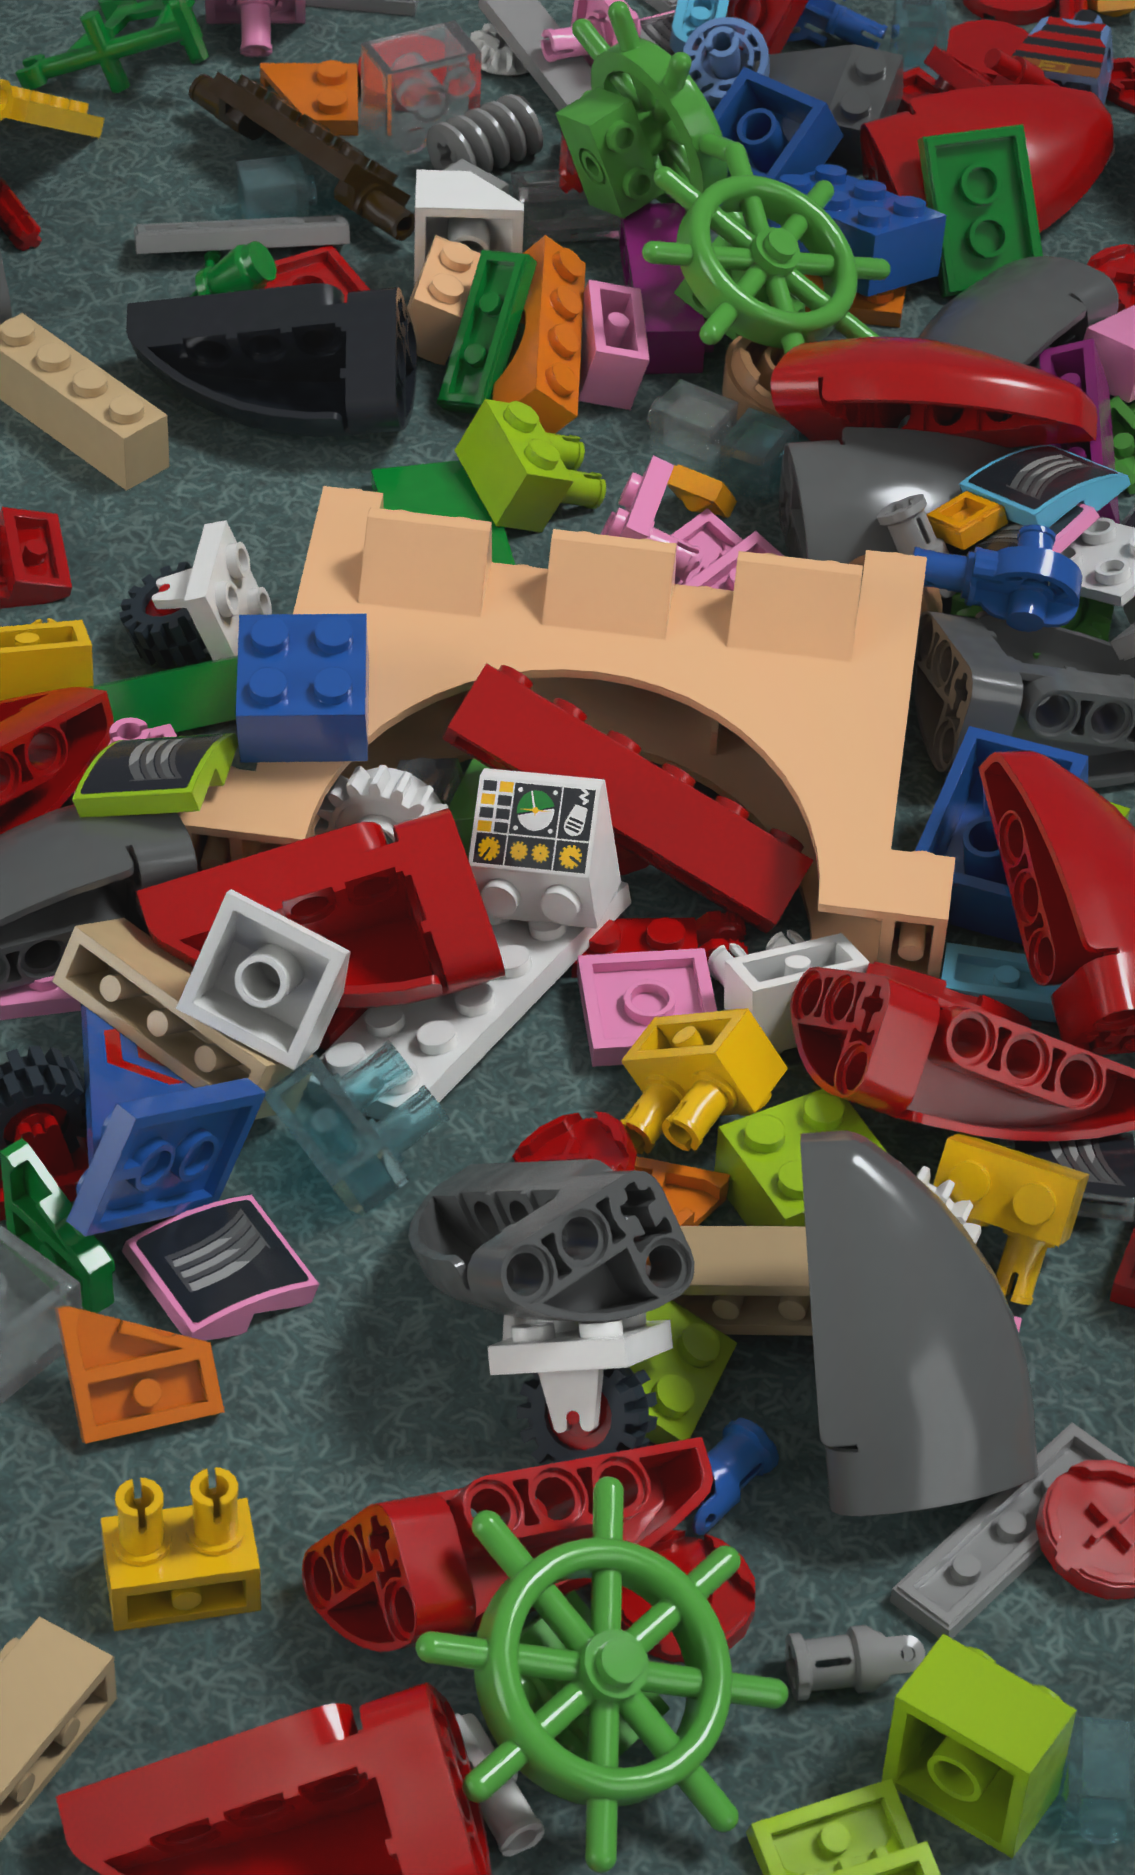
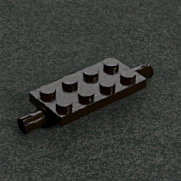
M217 72L214 79L206 74H201L195 78L189 88V98L222 123L251 141L261 137L265 129L340 179L334 188L335 200L398 241L406 240L415 229V215L404 208L411 196L394 185L399 175L379 162L371 160L364 155L363 151L339 136L332 143L336 136L330 132L329 128L305 113L299 121L298 119L302 113L297 110V107L274 92L270 91L267 98L264 99L268 90L243 74L240 75L237 82L220 72Z

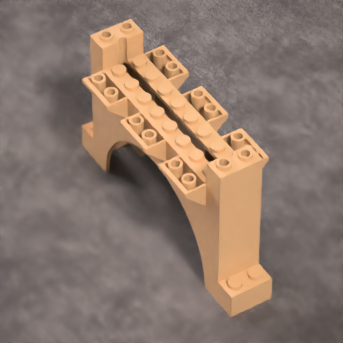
M323 486L293 614L367 613L369 649L368 761L258 762L256 771L242 770L231 766L224 786L208 787L200 811L180 813V818L192 840L198 872L316 836L314 828L320 819L317 813L325 796L340 775L350 779L355 767L362 766L365 770L379 768L380 765H386L387 768L407 771L422 779L438 770L472 759L471 756L452 746L442 738L485 664L487 663L497 670L501 665H506L528 677L533 683L531 690L550 702H553L555 698H561L580 708L587 715L585 723L605 735L610 730H613L632 739L642 749L639 755L648 761L663 765V763L674 765L719 795L735 801L750 813L749 819L768 833L772 828L779 829L801 842L804 846L801 853L814 860L798 887L809 921L811 940L842 933L872 964L874 961L940 978L949 919L955 857L935 855L927 851L908 852L891 849L927 557L906 555L899 552L866 550L863 569V565L846 564L831 560L820 561L779 556L772 553L761 554L739 551L734 591L708 586L696 587L675 584L676 543L600 535L586 531L575 532L553 529L548 569L524 564L492 562V522L414 513L406 510L384 509L383 493L363 491L356 488L345 489Z

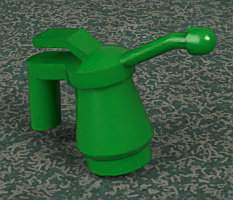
M252 241L247 245H237L221 260L220 250L206 251L204 255V260L206 261L205 268L198 271L195 275L197 289L191 296L265 289L267 284L276 277L277 270L273 257L268 249L258 241Z

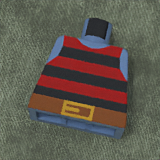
M1087 9L1078 11L1073 20L1050 16L1042 18L1011 57L1021 56L1040 67L1046 78L1061 87L1094 93L1104 105L1113 69L1111 28L1103 24L1101 17L1097 13Z

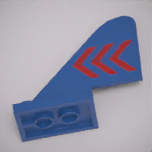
M82 1005L81 1018L89 1168L78 1181L76 1187L77 1197L66 1221L84 1236H90L179 1215L188 1210L219 1201L267 1092L248 1078L194 1088Z

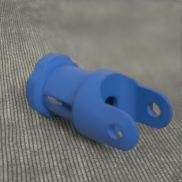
M741 1417L736 1421H731L723 1429V1439L707 1453L712 1467L713 1483L710 1493L700 1503L702 1506L698 1509L693 1520V1531L698 1535L707 1533L740 1501V1490L756 1475L762 1476L764 1473H769L778 1465L779 1455L775 1444L769 1439L765 1431L751 1420Z

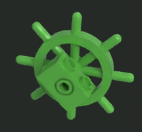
M616 1L608 9V15L618 41L614 46L610 47L589 20L580 18L573 23V35L594 60L591 68L592 90L585 91L582 97L555 114L589 205L624 219L654 199L660 203H678L654 183L653 174L661 166L670 167L701 193L713 183L727 178L728 166L724 150L729 143L735 141L722 136L710 105L689 75L692 64L690 56L685 52H677L671 56L655 43L639 38L629 7L622 1ZM742 212L727 213L744 228L746 227Z
M739 142L729 143L724 150V156L731 177L713 183L702 193L670 167L661 166L655 170L653 174L654 183L683 206L687 213L680 223L677 243L647 242L643 246L642 256L645 261L651 264L677 265L681 267L685 278L674 291V294L707 319L699 332L703 343L707 345L717 344L725 334L732 340L741 335L762 345L782 348L786 354L793 347L802 343L822 341L834 329L847 339L880 337L851 314L849 309L856 296L858 279L884 280L889 276L891 267L885 259L856 257L853 255L845 235L831 216L824 210V207L834 195L832 183L827 180H820L805 195L780 181L754 176L746 149ZM742 212L746 228L727 213ZM767 218L781 225V228L769 227ZM710 229L718 235L713 243L711 242ZM798 240L810 253L800 252ZM804 275L822 276L824 291ZM803 305L812 310L809 312H799Z
M611 1476L599 1479L594 1486L592 1538L566 1542L545 1551L535 1558L530 1555L497 1513L490 1510L477 1513L472 1520V1531L509 1578L500 1586L486 1608L477 1637L430 1631L423 1633L418 1638L415 1647L418 1657L426 1663L474 1669L475 1686L480 1708L498 1747L464 1778L462 1789L467 1799L477 1803L486 1801L520 1771L547 1792L576 1804L586 1805L585 1861L587 1866L597 1873L608 1872L616 1863L618 1807L642 1802L670 1789L676 1784L714 1830L729 1832L734 1829L739 1819L736 1807L701 1764L710 1754L723 1731L730 1703L777 1709L783 1706L788 1699L787 1686L777 1678L732 1672L729 1648L724 1631L716 1613L707 1600L715 1590L738 1570L740 1555L737 1550L731 1546H720L687 1575L662 1555L641 1545L624 1541V1489L621 1482ZM575 1578H591V1610L575 1590L564 1596L555 1584ZM622 1586L635 1592L652 1605L626 1631L621 1630ZM533 1606L538 1615L523 1627L526 1616ZM672 1631L680 1647L685 1666L649 1661L647 1653ZM659 1694L686 1697L684 1714L676 1733L662 1717L670 1710V1707ZM639 1738L655 1757L651 1762L643 1765L618 1768L619 1756Z

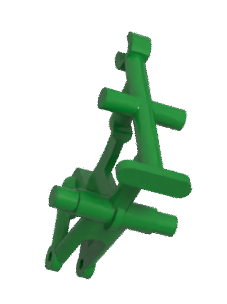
M98 0L106 19L105 24L98 10L85 13L80 17L85 33L65 53L45 58L43 54H38L23 59L24 68L17 70L16 75L22 88L33 90L46 84L50 78L100 64L112 93H119L130 86L120 58L179 42L180 45L184 46L192 64L206 60L209 57V53L202 39V30L192 9L195 0H139L137 2L136 0ZM159 16L154 27L115 38V35L129 21Z

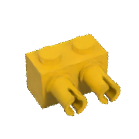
M47 618V623H42V620L38 619L27 625L0 627V701L62 688L94 686L92 643L83 620L57 622Z
M748 1008L654 1017L621 1060L643 1094L624 1119L620 1121L631 1137L638 1154H642L644 1151L646 1154L650 1153L662 1133L677 1148L684 1151H689L692 1148L695 1151L699 1148L703 1138L719 1116L737 1114L747 1116L762 1109L771 1099V1091L788 1067Z
M958 1133L948 1137L933 1185L938 1187L950 1179L955 1183L950 1199L954 1203L966 1200L971 1201L973 1208L965 1223H974L980 1225L981 1228L982 1226H990V1224L1003 1228V1233L1008 1235L997 1269L996 1278L1006 1297V1295H1010L1016 1274L1018 1273L1011 1302L1032 1305L1033 1293L1047 1248L1059 1247L1070 1239L1090 1174L964 1133Z
M215 1468L216 1486L210 1489L208 1470H201L190 1482L192 1505L163 1509L164 1493L161 1486L148 1478H140L141 1498L138 1499L134 1498L133 1479L127 1480L119 1486L115 1493V1506L118 1515L101 1518L103 1558L114 1631L261 1611L260 1564L248 1498L237 1499L238 1481L230 1471L223 1468Z

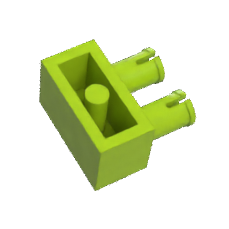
M485 399L454 450L496 526L542 532L560 503L596 509L603 503L605 498L606 482L605 479H601L602 475L600 473L576 471L581 466L585 454L584 443L579 442L581 438L574 435L566 436L545 432L539 421L538 414L531 406L522 402L512 401L507 403Z

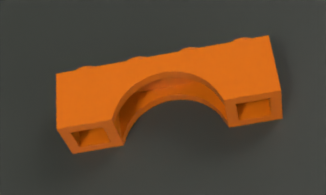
M545 235L523 253L529 254L537 261L520 322L525 325V330L512 361L494 383L493 400L507 403L518 401L531 406L538 414L539 421L545 432L556 434L578 417L586 263L569 248H563Z

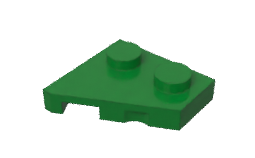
M23 1138L1 1150L0 1160L7 1237L86 1311L99 1313L114 1303L113 1273L115 1272V1263L109 1250L94 1235L84 1236L66 1221L73 1205Z

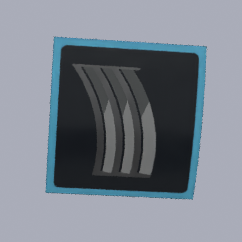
M1041 445L1021 449L998 458L975 471L960 482L959 485L962 493L968 491L1003 505L1006 517L1010 521L1022 526L1042 525L1049 528L1079 503L1094 507L1096 512H1098L1129 487L1131 483L1126 474L1056 446Z

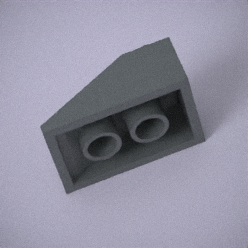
M855 44L769 55V78L828 104L844 136L827 161L863 169L860 127L863 123L896 114L903 97V55ZM756 61L755 72L759 68L760 61Z

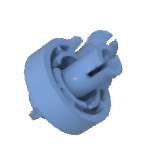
M720 17L709 20L696 28L685 43L683 52L687 53L692 61L689 75L703 93L710 107H717L744 67L755 71V62L760 61L757 73L769 77L770 59L766 41L759 30L745 20L734 17Z

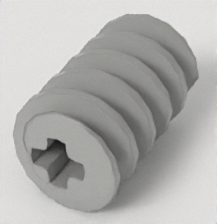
M510 94L500 97L497 101L487 102L480 109L468 110L464 115L454 116L447 122L433 125L428 130L427 148L435 170H444L460 159H464L490 173L493 170V165L497 169H501L508 165L510 159L514 162L523 160L526 152L530 155L539 153L543 148V135L538 118L530 103L521 95Z

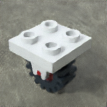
M227 520L204 525L192 568L188 561L179 562L175 571H172L168 565L160 568L161 575L155 579L151 574L147 575L142 579L144 587L133 586L128 593L131 599H123L121 603L123 612H119L120 619L140 658H143L145 663L150 666L157 662L159 668H168L172 660L175 661L177 667L187 665V657L194 655L198 661L206 657L205 653L208 652L212 660L237 656L239 615L272 614V607L266 589L258 587L250 570V559L245 545L242 542L236 541Z
M646 1313L611 1321H583L580 1323L579 1321L536 1320V1323L512 1326L511 1338L487 1346L490 1375L532 1373L535 1376L534 1379L523 1383L520 1395L526 1396L528 1399L526 1403L517 1406V1419L528 1418L529 1428L519 1432L524 1443L533 1439L536 1441L539 1448L531 1455L539 1464L548 1459L558 1463L647 1447L651 1441L645 1435L656 1428L657 1417L648 1415V1408L657 1405L656 1393L645 1394L642 1384L650 1380L644 1369L634 1373L630 1366L673 1348L670 1320L646 1321Z

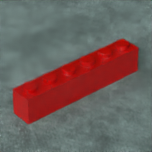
M485 664L449 723L442 738L444 741L491 769L605 779L615 844L728 912H735L736 915H741V919H744L745 922L766 934L777 924L814 861L801 853L804 849L801 842L779 829L772 828L768 833L748 821L750 813L729 798L717 796L713 800L693 788L696 781L682 769L668 763H663L660 768L639 755L642 751L641 747L627 736L610 730L605 735L585 723L587 715L574 704L561 698H555L553 702H550L531 690L533 686L532 681L514 668L501 665L497 670L491 665Z

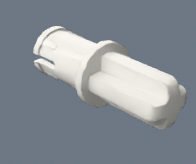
M456 1713L455 1716L463 1736L471 1770H473L495 1750V1747L475 1715L469 1713L461 1716ZM518 1772L489 1799L480 1802L484 1821L497 1840L501 1853L508 1857L535 1846L545 1833L542 1822L539 1818H536L516 1784Z

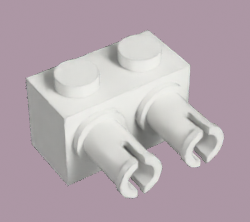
M787 930L789 940L781 931L769 940L765 951L748 955L740 945L729 943V950L735 958L724 945L719 946L710 955L708 967L712 977L724 987V1010L748 1008L778 1054L784 1050L797 1047L793 1034L790 1003L793 991L803 973L812 967L866 973L870 962L842 933L804 941L796 931Z

